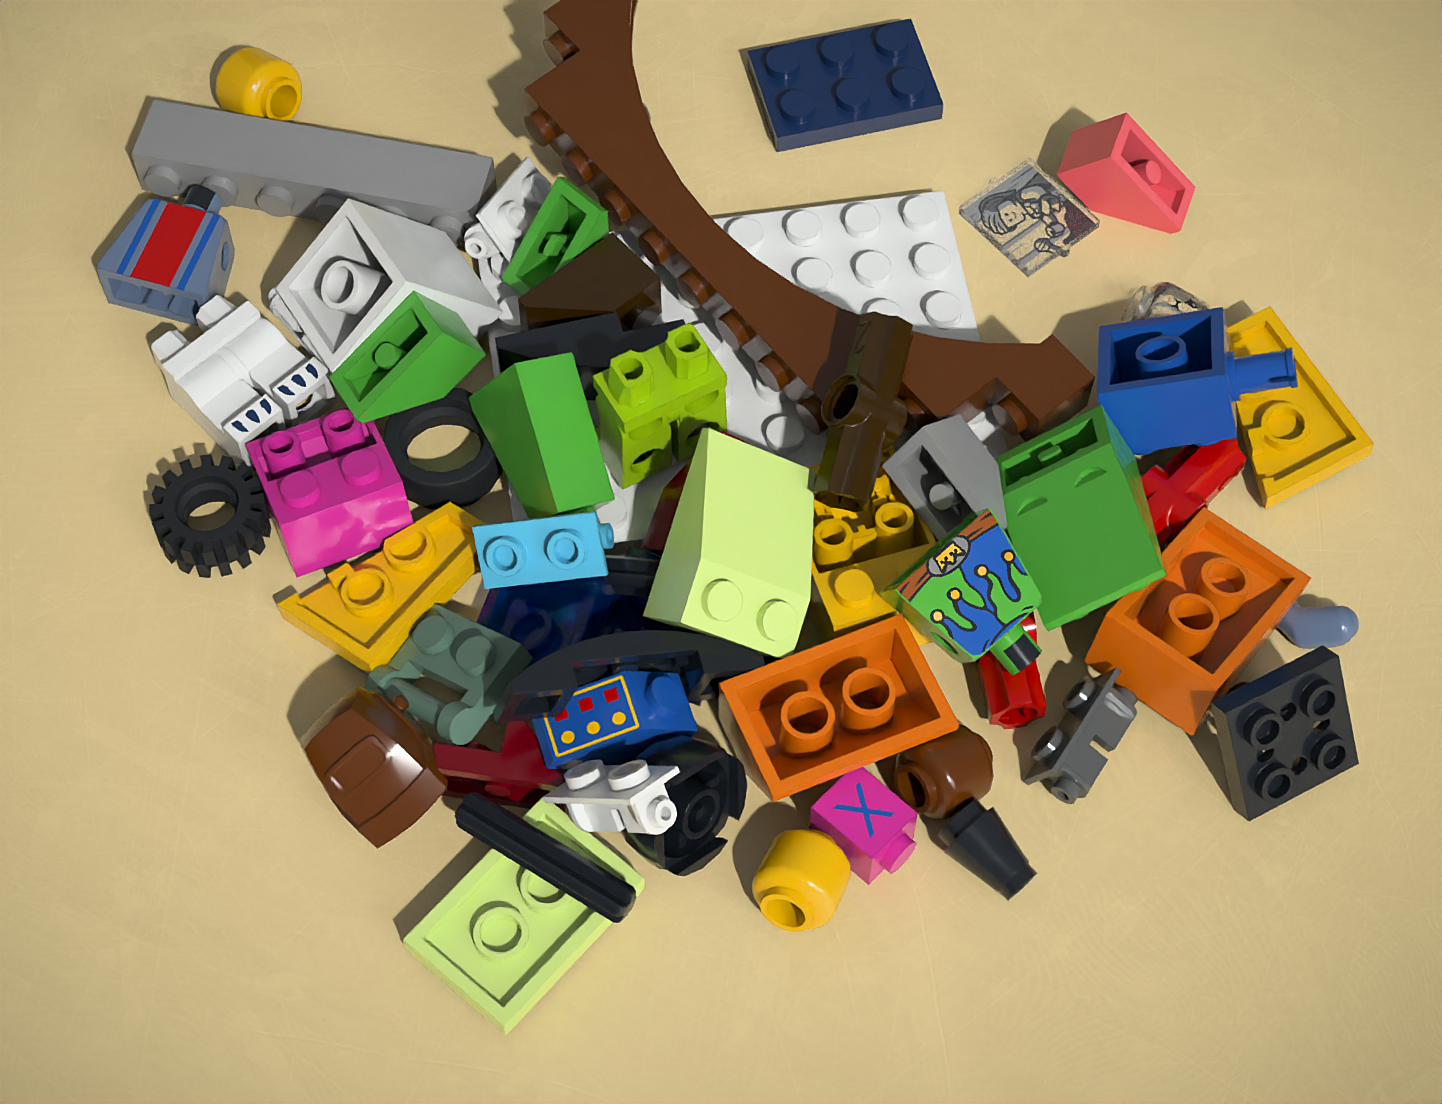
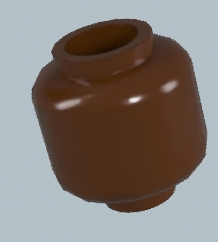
M959 724L958 730L897 753L893 781L898 796L918 814H923L935 820L951 818L975 799L981 800L991 790L994 777L991 748L981 735Z

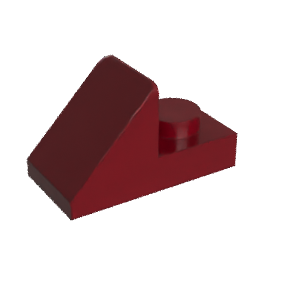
M525 720L507 723L501 752H494L487 746L473 741L465 745L434 743L436 766L448 780L447 789L441 796L464 799L470 792H479L500 805L531 809L543 796L565 783L564 773L561 769H547L538 738ZM554 803L566 813L567 805L565 803Z

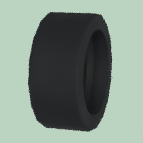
M453 388L444 398L391 414L387 419L383 442L401 477L407 500L428 509H438L448 502L458 507L471 505L489 493L501 476L502 466L471 408L469 397L473 393L462 388ZM441 425L462 426L475 432L479 437L481 443L479 453L475 459L461 468L447 472L426 471L409 461L407 454L408 446L416 436L429 428Z

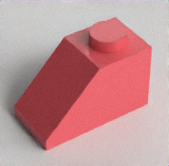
M1127 112L1072 131L1056 173L1091 211L1170 234L1181 231L1196 188Z

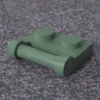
M434 603L389 664L375 667L369 673L364 688L370 691L376 688L390 700H393L399 694L403 695L409 701V707L405 711L436 726L437 732L444 739L456 745H465L476 736L493 713V709L510 681L525 670L533 657L521 643ZM422 674L464 696L460 701L447 703L413 686V684Z

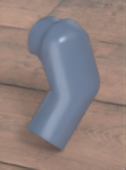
M1296 601L1277 628L1299 648L1316 649L1322 645L1327 648L1345 645L1356 635L1359 629V620L1355 612L1346 606L1329 605L1303 608Z

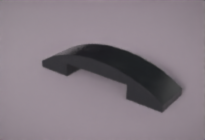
M647 630L603 635L559 649L527 667L510 681L493 709L495 723L560 716L577 688L623 671L679 673L688 702L719 698L720 682L765 666L763 655L753 650L701 634Z

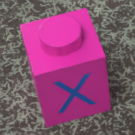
M861 767L844 774L811 806L809 829L819 830L829 835L845 853L850 862L851 871L869 885L884 869L892 874L911 856L917 845L913 838L918 813L865 768Z

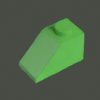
M413 290L329 378L355 419L362 423H367L444 398L486 356V353L458 313Z

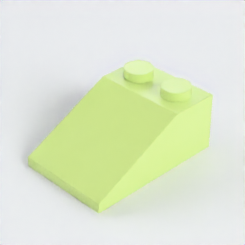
M702 428L643 616L689 633L710 636L741 645L762 654L763 657L780 660L793 655L811 598L815 471L710 428Z

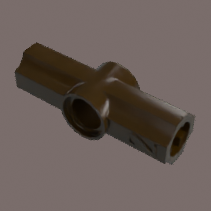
M875 311L860 314L845 374L840 375L832 382L823 398L821 416L826 425L830 426L813 492L816 494L815 500L828 507L844 509L853 513L868 511L883 451L896 442L906 424L908 412L906 403L898 398V393L914 333L912 332L913 325L899 316L885 315Z

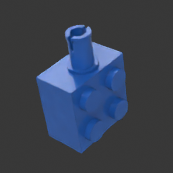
M1223 307L1099 326L1096 393L1098 403L1103 406L1134 455H1146L1158 449L1191 444L1208 446L1221 440L1237 438L1236 401L1241 400V394L1286 387L1296 388L1298 387L1292 347L1280 351L1236 357L1235 352H1231Z

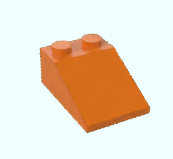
M1205 507L1199 511L1161 553L1167 576L1150 583L1139 591L1131 592L1121 597L1106 613L1084 660L1085 663L1101 674L1117 667L1121 670V673L1114 683L1132 691L1137 699L1191 736L1195 734L1213 712L1211 702L1226 695L1229 689L1234 686L1311 580L1310 576Z

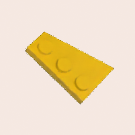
M1270 306L1227 328L1231 352L1234 351L1236 357L1280 351L1289 347L1293 349L1298 387L1241 394L1240 401H1236L1237 418L1265 510L1371 455L1374 442Z
M448 502L384 540L383 551L354 568L347 562L327 574L329 583L303 598L294 593L276 605L283 619L369 674L375 667L388 665L434 603L443 607L480 568L472 527L486 523L455 504Z

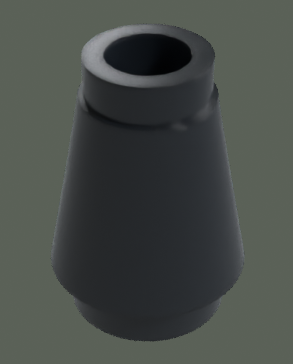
M975 799L961 810L938 834V837L948 846L944 852L965 867L996 892L999 891L1007 901L1013 898L1037 875V872L1029 865L1028 859L995 808L991 807L987 810L978 799Z

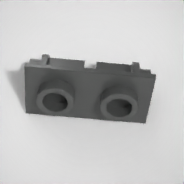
M1116 667L1093 679L1089 676H1084L1071 688L1062 704L1068 710L1058 727L1052 726L1040 737L1031 751L1030 756L1035 760V763L1023 780L1026 785L1047 778L1054 784L1051 788L1052 794L1066 804H1074L1077 798H1085L1090 788L1108 761L1106 757L1090 745L1091 741L1094 740L1108 752L1115 750L1137 715L1135 704L1138 699L1136 695L1127 688L1121 686L1112 687L1121 670Z

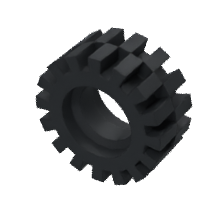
M211 454L200 455V467L193 468L190 459L179 463L182 471L180 476L174 474L170 469L162 476L166 489L155 485L151 494L155 504H149V514L160 547L171 564L177 561L179 569L187 574H190L195 565L199 577L211 578V568L218 566L223 577L233 574L230 563L236 560L242 569L252 563L249 550L258 555L263 552L266 547L263 537L270 538L271 524L269 519H271L261 483L257 475L255 477L252 476L251 469L242 462L236 469L233 458L222 455L219 466H215ZM225 502L235 508L232 519L219 528L200 531L192 529L187 524L189 515L204 504Z

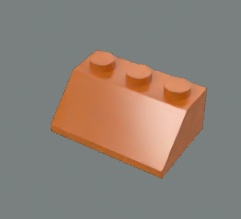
M902 613L719 683V720L737 758L744 765L746 775L772 802L958 730L959 722Z

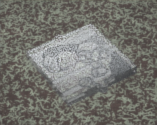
M1028 158L1001 178H990L988 187L959 206V214L1027 277L1033 275L1056 257H1067L1070 253V248L1099 228L1100 220L1031 158Z

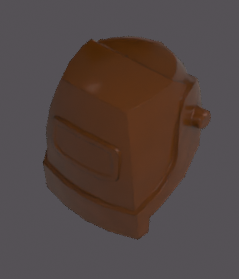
M359 686L328 707L303 734L300 744L314 774L337 809L364 838L378 849L417 822L447 789L448 780L436 766V757L431 737L417 720L405 712L409 707V701L406 697L399 694L393 700H390L376 688L370 691Z

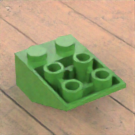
M1102 405L994 458L999 466L1008 525L1007 531L1013 547L1042 595L1043 602L1037 607L1043 626L1048 632L1072 620L1080 619L1103 605L1131 592L1139 591L1150 583L1167 576L1136 458Z

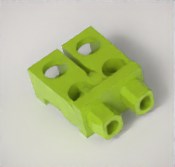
M690 323L668 332V338L664 343L647 351L635 352L629 350L612 358L610 368L593 375V386L599 394L596 396L595 401L600 418V426L595 428L604 462L622 490L671 467L672 453L678 462L694 456L701 433L690 438L688 436L702 424L706 423L707 428L728 433L725 392L727 374L695 326ZM649 450L653 451V454L644 461L633 464L641 454Z

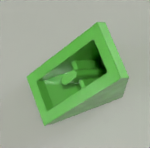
M557 177L501 279L523 296L609 235L608 211L565 177Z

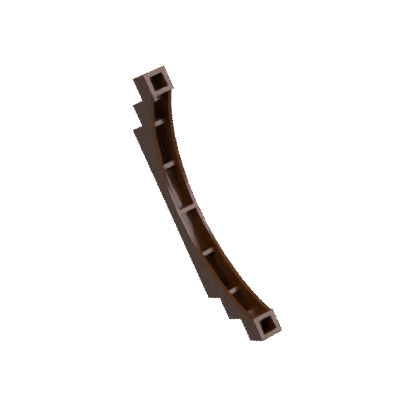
M560 0L543 12L546 39L543 40V46L556 67L524 88L527 115L524 117V123L528 132L540 146L545 147L549 144L561 157L565 171L577 185L583 186L587 184L599 197L600 205L608 211V218L615 225H626L637 237L642 253L654 266L660 267L663 264L676 278L678 289L687 302L695 308L702 306L716 320V327L725 342L735 350L742 348L756 362L757 372L764 383L774 392L782 390L793 401L803 424L813 434L820 435L823 433L828 437L830 426L826 425L822 420V401L832 382L840 375L845 374L860 315L842 309L796 286L756 259L708 215L683 184L657 140L643 106L633 66V27L638 0ZM912 331L914 335L898 398L906 403L908 412L904 427L913 435L923 426L959 414L968 423L991 406L1000 426L1009 434L1014 436L1018 434L1027 442L1067 422L1088 404L1095 376L1053 334L1041 343H983L935 337Z

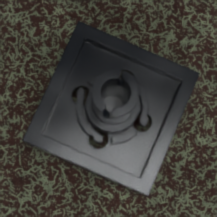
M1324 645L1252 682L1244 681L1237 683L1229 689L1226 695L1211 702L1233 808L1247 821L1265 814L1359 764L1339 655ZM1321 721L1316 727L1313 728V724L1315 722ZM1299 758L1298 764L1291 768V765Z

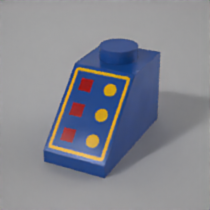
M623 671L577 688L560 716L532 719L547 769H571L590 760H602L604 765H622L631 762L653 742L673 736L692 737L698 731L679 673Z

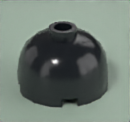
M688 736L667 737L653 742L632 761L644 760L647 766H678L680 773L664 783L669 799L676 807V820L665 832L658 835L628 833L626 828L621 833L625 841L653 866L668 870L678 876H687L703 869L722 851L728 842L725 838L716 836L724 828L729 816L739 821L745 806L748 784L744 765L738 758L728 754L724 748L714 743Z

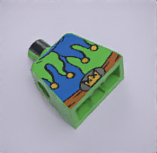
M990 508L971 513L879 593L887 603L900 614L902 613L908 621L959 663L974 662L990 650L1008 673L1013 676L1030 665L1042 652L1040 647L1020 624L1022 620L1043 602L1042 595L996 515Z

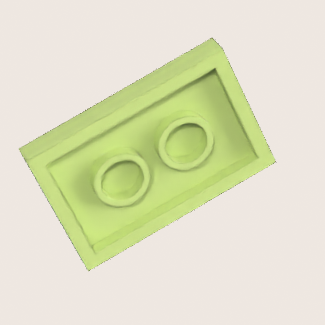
M542 797L522 817L523 820L632 885L636 890V897L645 889V878L592 834L577 828L570 817L554 803H545ZM492 848L404 937L403 943L405 950L506 1036L613 922Z

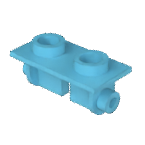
M596 511L474 525L472 527L485 589L608 575L604 549L613 548L614 532L610 523H600Z

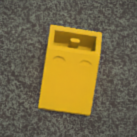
M893 444L883 451L868 511L853 513L844 509L831 508L815 500L816 494L814 493L811 598L809 608L822 643L900 614L879 593L936 544L929 527L882 467L896 452ZM820 464L807 467L815 471V483ZM904 617L919 646L933 642Z

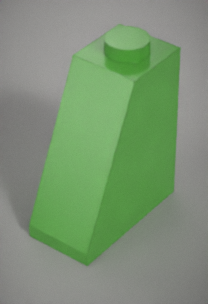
M572 352L514 363L469 397L471 408L529 519L596 511L615 500Z

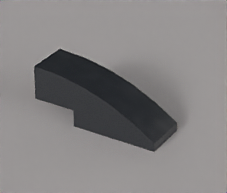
M614 312L496 337L499 373L501 374L514 363L572 352L586 400L595 401L596 396L599 394L593 386V375L610 368L612 358L629 350L644 352L664 343L668 338V332L685 325L684 319L623 332L618 314Z

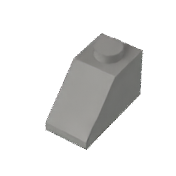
M960 414L923 426L882 465L938 541L971 513L986 508L992 510L1003 529L1008 527L998 463Z

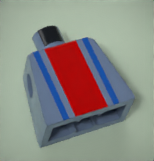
M193 186L190 188L182 205L155 198L145 201L96 267L108 303L198 326L196 315L200 307L216 295L224 298L235 256V248L228 221L221 215H218L223 205L220 196L209 188Z

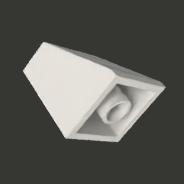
M349 198L275 288L332 373L413 290L458 313L477 341L503 312L445 231Z

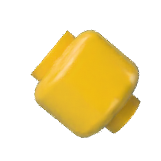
M258 47L242 48L231 54L222 64L217 75L216 96L219 105L225 112L288 122L297 113L301 105L302 84L297 70L291 63Z
M814 829L786 830L776 835L771 841L752 880L753 896L761 908L764 917L782 930L802 932L806 929L819 928L827 924L837 910L851 878L850 862L843 850L826 833Z

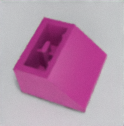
M349 408L332 412L317 419L245 443L253 468L261 483L276 530L296 578L384 546V540L413 524L403 482L374 421L362 423L356 420Z

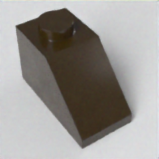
M612 232L518 298L521 332L614 312L618 314L623 332L652 326L659 314L662 313L661 277Z

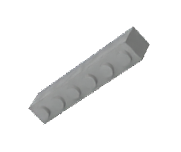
M155 99L152 101L131 153L142 190L151 191L159 196L186 197L191 187L203 186L220 196L223 201L222 207L237 206L264 211L277 217L289 215L317 220L325 224L329 223L349 198L445 231L455 246H465L464 236L466 231L472 225L480 222L476 214L497 191L493 157Z

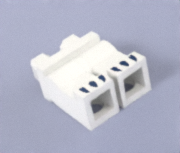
M216 295L201 306L196 315L198 326L204 334L190 343L177 330H169L154 341L151 346L155 362L165 375L171 398L182 409L185 408L190 416L233 458V461L238 466L243 462L251 470L254 469L245 443L250 442L264 430L265 437L286 428L288 429L317 419L337 404L334 385L329 378L331 371L315 357H312L310 360L286 340L272 323L261 318L260 311L248 300L240 307H236L220 295ZM312 394L311 402L306 407L297 410L296 405Z

